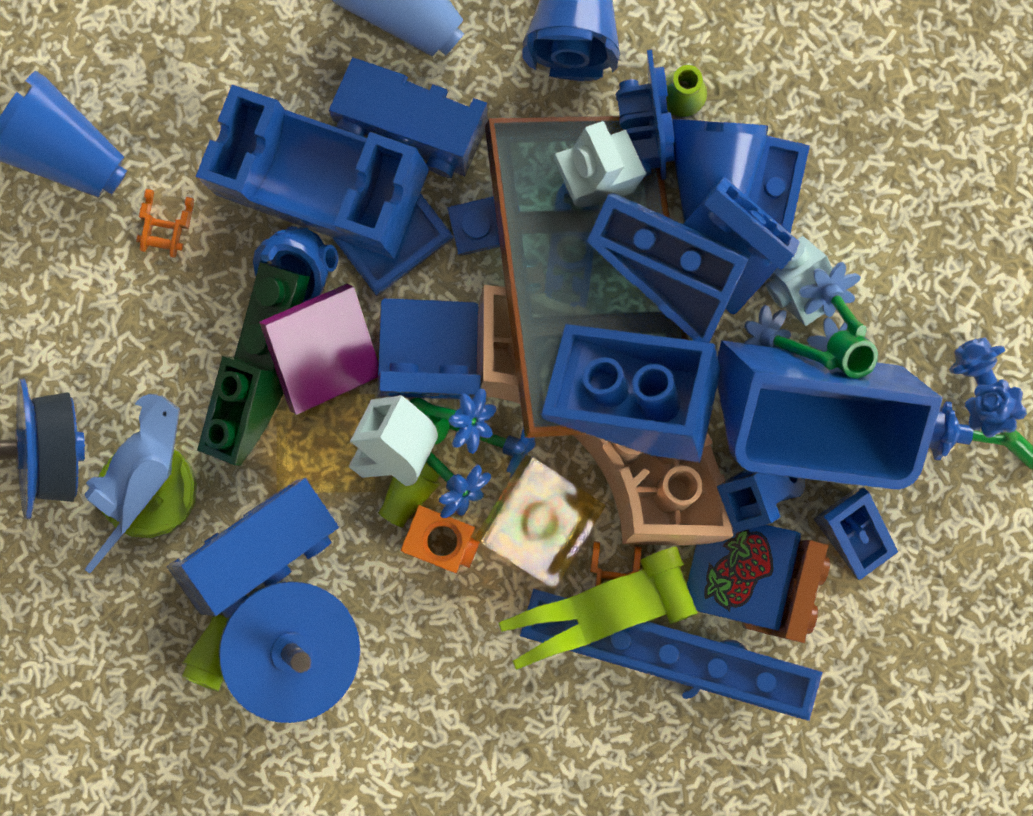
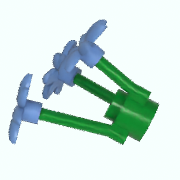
M844 262L836 264L829 275L820 268L815 269L813 274L816 284L806 285L799 290L801 297L810 298L804 307L806 314H811L823 306L826 316H833L835 310H837L844 320V323L838 330L834 321L826 317L823 321L826 337L815 335L807 338L808 344L814 348L790 340V331L779 329L786 318L787 312L785 310H779L772 316L770 307L764 305L759 312V323L747 321L744 326L746 331L753 336L746 340L745 344L782 348L819 362L828 370L839 368L851 378H861L872 373L878 361L876 346L865 338L867 327L855 318L846 303L855 301V296L846 289L858 283L861 277L856 273L845 275L846 265Z

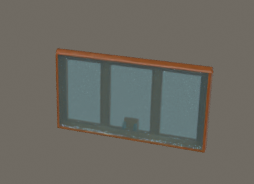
M620 116L489 118L484 126L525 438L586 434L544 420L541 415L565 324L689 340L688 335L674 321L665 316L656 304L639 288L630 283L587 242L604 203L589 207L575 206L554 161L556 153L574 147L585 127L604 121L610 135L624 131L625 129L620 127ZM660 168L651 169V174L642 179L633 193L622 197L670 218L665 182L661 180Z

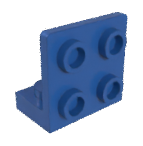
M725 177L720 180L683 223L687 227L750 255L726 307L730 314H736L777 268L782 270L795 256L800 243L799 240Z
M383 299L380 307L377 397L403 396L404 398L420 397L425 399L460 400L461 394L464 393L473 400L481 386V375H477L478 304L476 302Z

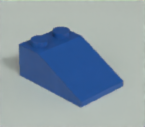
M565 324L541 415L544 420L649 455L700 462L721 374L714 343Z

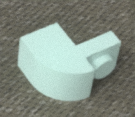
M604 121L585 127L573 148L554 155L556 166L574 205L577 207H589L604 203L608 194L616 193L620 196L633 193L646 175L627 131L624 130L610 135Z
M403 396L372 399L350 440L358 449L349 468L362 478L392 475L405 486L413 485L417 481L437 441V429L425 414Z

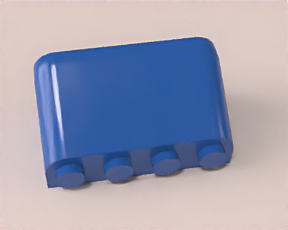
M721 340L717 355L721 369L718 383L719 398L730 453L744 469L756 473L895 490L906 488L919 478L923 470L943 397L906 368L900 365L877 362L872 373L861 378H851L839 368L828 370L819 362L785 349Z

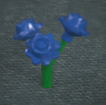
M983 337L967 341L954 351L956 362L949 368L950 373L974 377L978 385L974 390L976 397L969 398L965 402V407L970 413L969 425L959 424L955 411L952 410V402L946 401L943 406H940L929 445L934 460L940 461L943 456L946 457L956 443L970 445L971 441L1005 446L1029 469L1033 470V445L1016 430V420L1023 419L1027 415V410L1021 403L1023 392L1018 387L1010 388L1008 382L1004 379L997 381L992 370L998 361L997 356L1006 351L1004 346L992 347L987 338Z

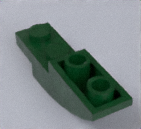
M259 263L235 356H222L197 451L232 465L241 466L257 444L284 394L259 322L303 303L310 279L309 276L273 264Z

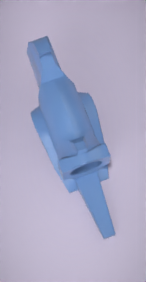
M147 394L135 403L142 407L139 415L140 431L134 433L117 449L104 477H92L86 482L89 487L85 493L87 500L106 515L120 522L84 569L89 574L126 532L171 475L180 408L164 396Z

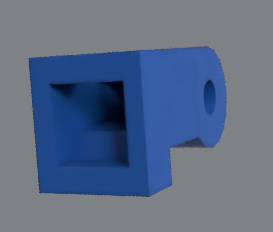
M745 469L719 484L717 489L734 533L767 525L779 519L781 516L776 504L800 497L805 490V478L756 473Z

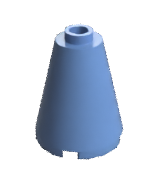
M331 0L336 5L430 56H433L438 50L446 56L464 35L458 28L463 18L450 0Z

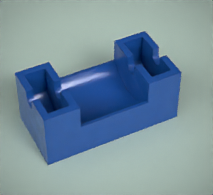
M232 84L218 118V122L221 125L219 136L216 141H209L195 177L216 196L395 259L429 172V168L415 147L369 132L366 138L285 110L276 99Z

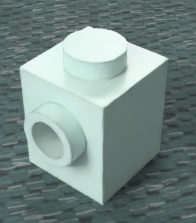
M802 236L797 239L800 243L795 256L782 270L777 268L769 277L771 281L766 284V288L780 308L783 309L785 307L807 326L825 313L822 306L815 312L806 314L804 307L810 298L801 297L799 290L806 285L816 284L813 274L815 269L820 268L829 275L833 268L827 255Z

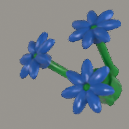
M480 388L473 400L467 394L462 393L460 396L461 408L457 409V411L431 404L420 397L409 401L425 414L436 427L438 438L435 445L441 443L447 436L449 429L457 432L452 443L455 448L461 447L466 443L469 453L474 454L478 449L480 441L502 448L503 454L513 457L506 471L511 473L510 481L517 480L522 470L528 466L529 455L527 453L531 452L536 446L535 437L525 438L524 428L520 439L511 435L504 438L493 434L491 427L484 421L493 417L496 413V406L493 404L485 405L487 401L485 389ZM432 452L430 453L426 463L447 483L446 489L449 491L438 499L441 504L445 505L440 516L447 518L455 512L459 516H463L469 508V500L479 501L483 499L484 493L480 489L489 482L491 474L489 472L481 474V466L476 465L465 479L461 474L454 475Z

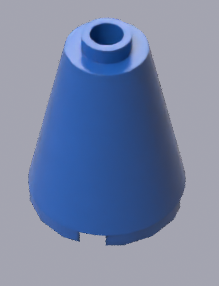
M613 0L539 1L523 41L522 58L529 67L536 70L537 63L548 68L550 67V77L575 81L603 78L604 69L611 67L612 73L617 69L620 50Z
M34 71L25 80L31 85L25 97L16 92L0 115V162L97 198L100 197L104 190L112 195L128 171L120 166L125 157L45 76Z
M672 119L674 158L684 222L723 177L749 198L767 142L768 125Z

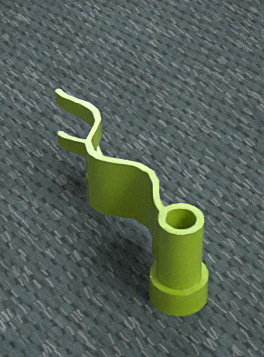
M677 546L641 559L640 562L643 567L641 571L607 581L578 595L533 608L498 622L501 632L540 623L577 620V625L512 660L515 670L556 654L591 644L616 632L667 615L669 623L673 624L698 614L680 570L684 564Z

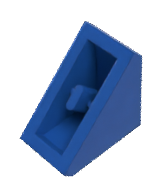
M864 487L852 490L814 518V521L858 580L864 578L898 553L870 493Z

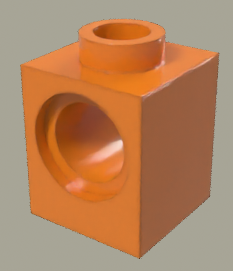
M419 505L400 551L457 574L460 565L470 568L480 540L472 537L475 530L474 526L451 517L442 518L439 512ZM441 527L453 530L457 536L455 550L446 556L434 554L429 547L431 533Z

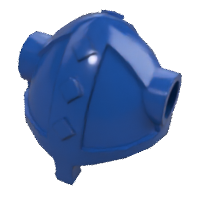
M290 226L287 229L277 231L256 248L253 257L254 274L256 277L260 262L268 263V261H271L273 265L309 276L310 279L303 301L306 302L322 295L328 278V272H333L337 267L338 253L333 245H325L322 239L313 231L308 230V228Z

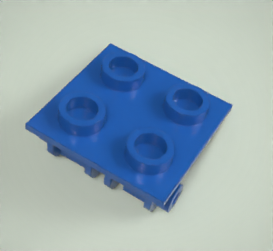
M651 49L647 50L648 84L639 85L638 81L634 79L624 80L619 83L620 90L615 95L618 101L620 127L625 129L646 172L644 177L651 174V169L660 168L661 180H666V162L675 161L673 148L674 131L671 112L668 113L666 96L668 94L664 66L654 67Z

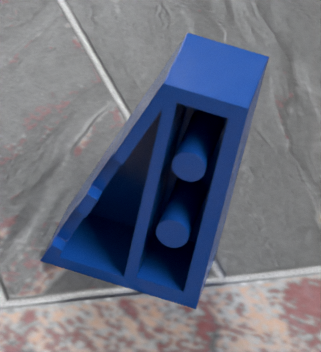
M352 57L329 108L332 121L338 123L336 127L363 137L365 135L368 136L369 132L415 147L421 157L427 161L426 165L433 173L446 178H452L455 172L465 177L485 132L484 126L488 121L487 102L473 98L468 107L447 98L448 90L432 84L430 90L407 81L408 77L404 74Z
M616 193L608 194L587 240L596 251L630 283L639 288L658 306V309L665 316L674 321L693 341L710 343L750 258V255Z
M302 478L293 481L245 513L243 518L220 534L217 532L206 539L203 546L183 560L178 558L166 567L200 615L217 616L222 612L225 618H228L240 603L248 597L247 593L261 583L266 587L276 584L292 572L288 564L300 555L304 554L307 559H310L327 548L332 543L328 535L340 527L307 479Z

